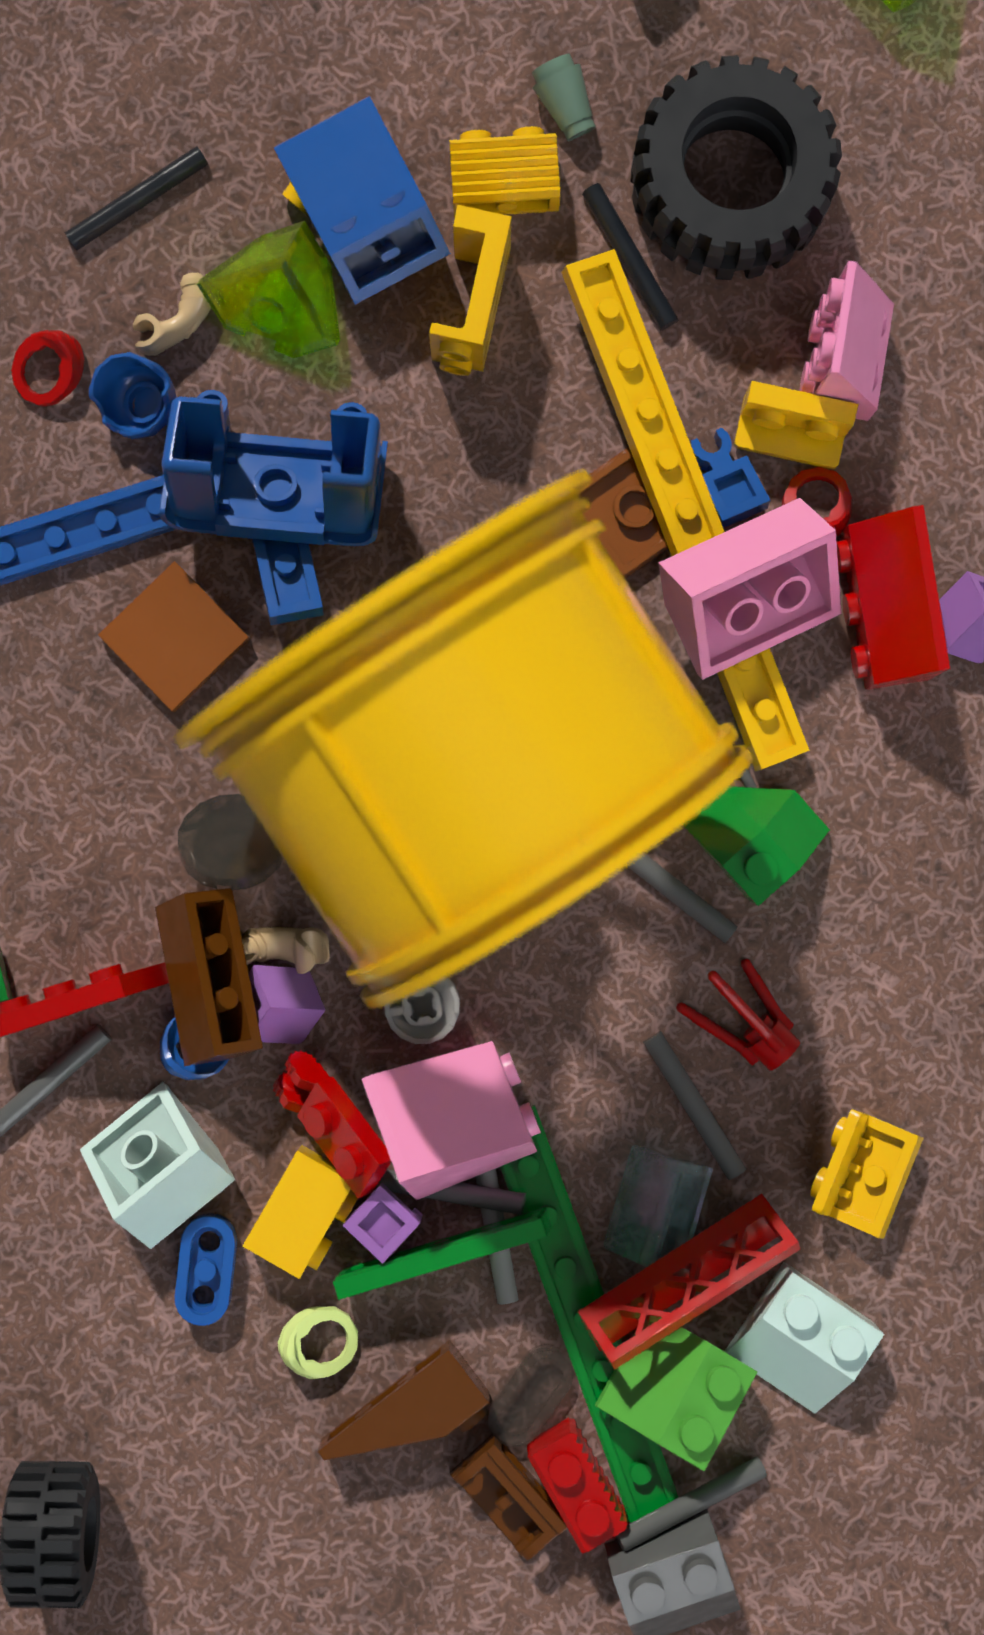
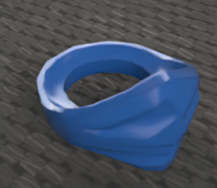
M174 1017L163 1030L160 1039V1059L165 1070L171 1075L185 1080L205 1079L219 1073L230 1060L226 1059L184 1066V1061L176 1048V1045L180 1042L176 1018Z

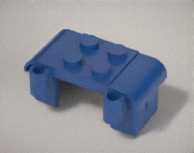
M207 390L199 394L197 398L177 397L171 403L162 458L164 486L160 504V518L167 525L178 530L216 534L217 536L318 545H368L374 542L378 536L388 441H382V445L380 442V420L376 415L367 413L362 405L349 402L341 405L337 410H331L332 441L231 432L228 402L223 393L217 390Z

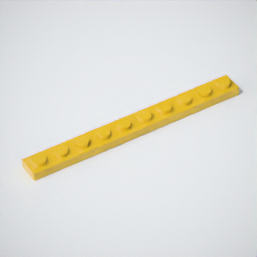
M615 249L566 265L561 272L671 556L724 533L725 531ZM770 648L717 673L745 746L752 755V764L755 771L810 751Z

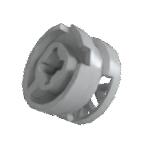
M448 977L407 997L385 1005V1016L390 1028L400 1038L414 1044H430L444 1038L454 1028L460 1014V996L455 984Z

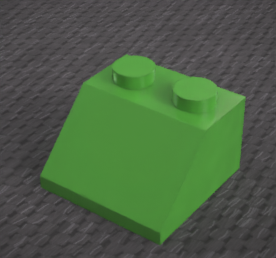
M649 1321L648 1327H649L650 1325H652L653 1323H655V1322H650V1321ZM680 1327L615 1369L595 1406L705 1472L752 1384L757 1371L713 1344Z

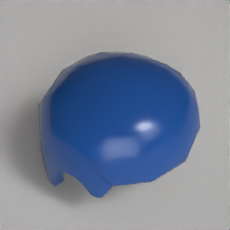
M127 352L110 355L95 368L89 386V398L98 407L102 416V423L115 433H120L123 437L140 439L155 436L168 424L171 403L176 398V391L170 376L161 365L138 354ZM135 398V407L133 411V400Z

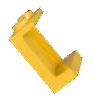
M457 205L453 223L455 259L477 263L478 267L465 325L462 328L431 323L429 332L432 361L440 362L439 368L445 372L468 376L471 374V369L482 372L484 370L511 250L512 216Z

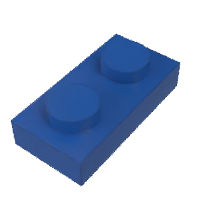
M252 539L270 625L323 616V605L309 544Z

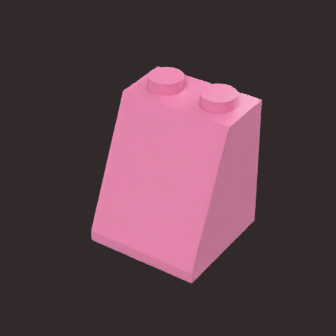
M493 1041L362 1078L399 1183L416 1201L537 1152L532 1136L541 1133L530 1103L519 1106L512 1086L521 1083L520 1077L510 1053L500 1056Z

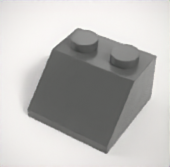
M707 1509L626 1552L622 1551L617 1540L604 1544L612 1578L633 1635H668L741 1610Z

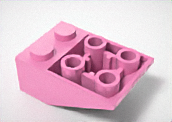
M848 261L839 279H830L827 294H822L818 310H813L808 332V342L817 344L816 348H813L810 362H805L800 391L858 404L855 419L869 421L878 409L894 303L857 262Z

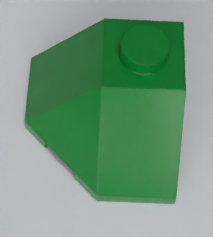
M729 786L717 798L682 825L747 899L757 906L762 904L800 870L830 831L795 790Z

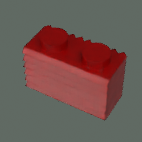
M566 1418L526 1442L528 1449L527 1457L582 1554L591 1551L626 1530L628 1522L624 1505L620 1504L619 1496L614 1493L613 1486L609 1485L608 1476L604 1475L603 1468L598 1466L597 1457L593 1456L592 1448L587 1446V1440L582 1437L581 1429L577 1428L575 1419Z

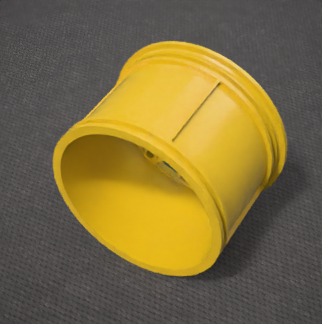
M587 470L577 471L536 492L386 584L237 685L187 723L173 738L179 749L201 743L202 747L199 752L204 759L216 755L220 764L212 772L218 781L230 776L352 961V964L346 971L348 978L353 985L367 984L361 992V998L367 1007L384 1006L428 987L497 949L565 907L635 860L696 815L738 779L752 761V755L746 746L738 745L732 747L738 738V733L730 723L717 724L597 537L606 530L600 518L588 523L583 515L591 508L587 498H579V494L593 480Z

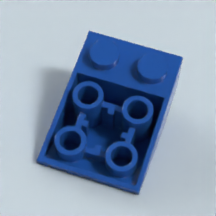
M370 96L273 147L347 293L355 305L451 254L419 188Z

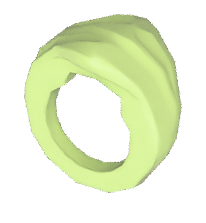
M335 1306L309 1307L295 1314L283 1327L278 1340V1351L284 1364L296 1374L308 1379L329 1377L338 1373L352 1361L358 1348V1329L349 1314ZM328 1320L342 1325L346 1333V1344L344 1350L337 1358L322 1363L313 1359H305L301 1352V1338L308 1335L312 1326Z

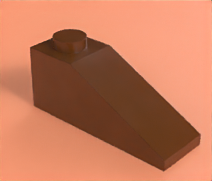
M448 1340L321 1439L317 1452L323 1460H329L446 1437L456 1428L461 1433L466 1432L486 1415L487 1411L484 1407L489 1403V1390L451 1340Z

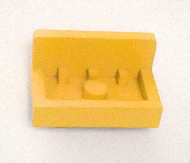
M851 1109L848 1118L842 1117L838 1121L832 1134L831 1146L835 1150L828 1168L822 1167L814 1179L811 1188V1197L815 1198L812 1211L830 1216L872 1236L884 1239L923 1137L866 1113Z

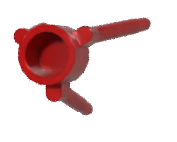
M747 958L743 959L741 967L772 1019L767 1014L758 1017L716 971H710L707 976L708 979L750 1025L743 1034L749 1042H744L685 1003H678L676 1006L677 1011L738 1051L750 1065L760 1061L769 1071H773L781 1066L798 1049L800 1040L790 1031L794 1024L781 1011L751 961Z

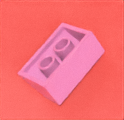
M801 498L659 562L664 604L689 658L702 680L841 614L836 530Z

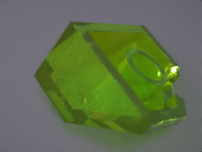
M305 221L259 236L203 276L197 283V286L225 329L243 337L249 331L277 341L274 350L289 357L297 358L337 346L340 341L331 265Z

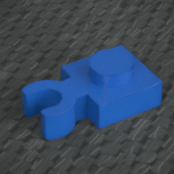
M719 428L714 436L715 443L719 448L717 452L709 453L703 450L697 438L691 440V447L700 469L707 471L702 475L721 524L725 528L767 510L771 500L748 456L746 455L735 461L732 460L729 455L732 447L731 438L723 428Z

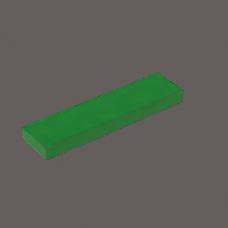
M546 1209L533 1210L522 1215L392 1253L383 1264L376 1258L344 1268L333 1281L338 1300L545 1238L549 1234L552 1225Z

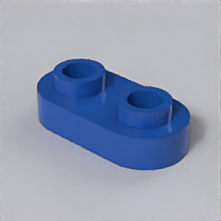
M208 1213L196 1217L185 1228L181 1237L175 1305L178 1313L184 1320L198 1326H206L218 1321L228 1309L232 1297L238 1239L232 1223L219 1214ZM212 1231L219 1236L220 1245L217 1249L208 1250L202 1245L201 1236L204 1232ZM202 1285L210 1287L214 1293V1300L208 1304L200 1303L195 1296L197 1287Z

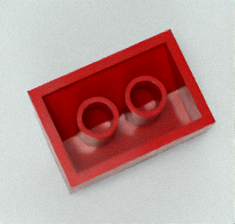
M924 505L912 506L849 524L840 534L841 541L836 542L838 572L847 574L849 593L843 594L842 597L843 614L847 626L855 625L858 646L851 648V663L855 678H863L865 690L927 681L949 670L950 663Z

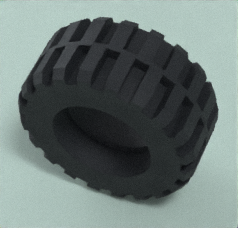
M738 55L721 56L719 67L711 68L706 60L691 66L687 80L681 75H676L665 84L662 98L654 97L646 110L644 123L639 127L630 182L634 184L632 201L635 212L643 213L644 217L641 227L648 238L653 240L658 236L663 241L660 252L671 261H674L678 255L688 259L686 270L697 275H701L703 266L716 269L715 278L719 280H732L734 272L744 270L745 277L750 279L762 276L767 265L772 264L775 269L782 267L790 262L796 250L802 251L812 240L838 188L841 172L837 169V166L842 158L841 141L837 138H831L836 128V122L831 111L826 109L819 112L817 107L821 100V95L814 87L808 85L804 90L795 84L798 74L786 66L783 67L781 73L767 69L768 59L754 56L752 64L745 65L739 64ZM736 130L751 134L766 143L777 156L784 174L782 188L776 198L760 207L746 210L720 207L704 198L688 179L684 162L689 147L701 137L717 131Z

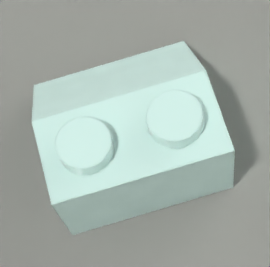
M164 1082L160 1083L80 1149L113 1220L150 1249L235 1181L219 1149Z
M783 1262L724 1352L756 1370L758 1376L813 1413H817L856 1379L885 1334L873 1321Z

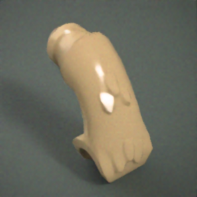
M200 273L183 275L180 282L182 295L181 301L178 304L179 311L177 315L164 321H159L155 316L148 313L138 315L133 323L135 331H154L150 339L139 341L135 344L139 352L148 356H156L183 339H188L206 319L214 300L210 298V293L207 292V280Z
M259 927L249 928L242 935L247 965L256 961L265 962L271 959H280L294 963L297 973L305 974L311 971L315 964H325L330 958L327 934L318 928Z

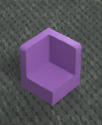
M967 571L939 599L948 654L975 663L984 662V577Z
M253 965L249 971V978L261 1041L265 1043H302L325 1012L310 971L305 974H298L296 968Z
M381 1183L356 1210L354 1209L348 1215L343 1227L383 1264L421 1223L423 1214L416 1208L411 1211Z

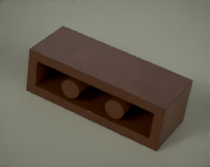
M232 888L183 893L156 906L155 911L184 1066L232 1059L263 1049Z

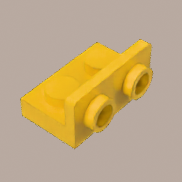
M751 381L743 398L734 446L741 450L835 469L839 465L844 438L854 426L858 404Z

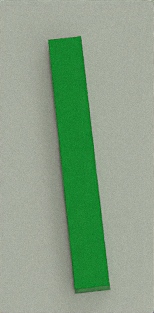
M533 1105L531 1108L541 1133L532 1136L537 1152L500 1166L508 1190L526 1194L523 1214L540 1208L547 1210L552 1225L549 1234L545 1238L528 1242L627 1516L630 1523L679 1498L660 1445L595 1406L614 1368L603 1351H599L589 1336L578 1311L603 1296L604 1292L536 1106ZM621 1338L612 1343L615 1348L622 1344Z

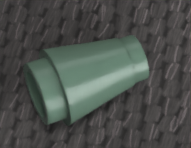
M570 54L556 57L532 72L536 82L532 89L560 130L564 132L567 141L574 140L596 128L592 119L593 114L581 65L574 64Z

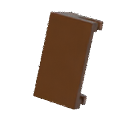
M495 1432L450 1471L452 1478L466 1490L512 1542L519 1554L527 1561L539 1553L558 1534H562L567 1529L547 1491Z

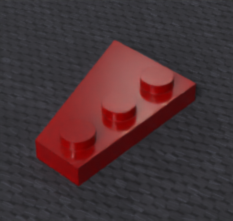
M165 962L123 973L121 964H117L89 973L90 985L77 988L75 980L72 979L42 989L45 999L35 1003H31L29 994L1 1002L0 1037L168 984Z

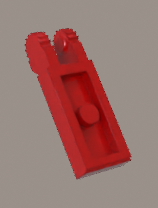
M294 1051L285 1063L287 1073L283 1072L281 1075H278L273 1084L275 1096L279 1097V1102L285 1109L298 1113L297 1117L303 1123L308 1134L314 1138L334 1165L339 1176L345 1180L356 1197L361 1198L372 1193L392 1162L385 1144L333 1076L330 1077L321 1064L316 1062V1058H313L312 1054H308L307 1051Z

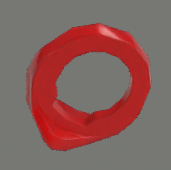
M44 330L27 337L18 347L11 368L13 385L22 398L38 406L46 407L57 405L70 395L77 387L83 374L85 356L81 344L74 336L60 330ZM47 346L55 350L61 358L59 365L60 376L56 385L49 392L39 394L33 391L27 384L25 366L34 352L42 351Z
M823 467L802 470L790 480L783 495L782 506L796 500L798 490L810 481L821 480L830 483L837 490L839 499L837 505L831 510L829 517H824L823 519L836 530V537H838L849 523L852 514V496L846 480L836 471Z

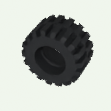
M22 1461L16 1468L6 1493L0 1533V1579L9 1607L81 1608L94 1580L100 1535V1489L98 1478L91 1462Z

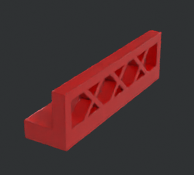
M760 1194L585 1306L578 1313L589 1336L599 1351H603L615 1370L795 1254L801 1248L792 1232L763 1194ZM778 1237L780 1239L779 1243L765 1252L757 1251ZM730 1268L728 1276L718 1282L710 1281ZM684 1298L683 1303L680 1307L676 1308L672 1312L664 1311L671 1305L675 1304L676 1302ZM649 1321H650V1322H655V1323H653L652 1325H650V1326L648 1327ZM636 1329L635 1336L616 1348L613 1346L612 1343Z

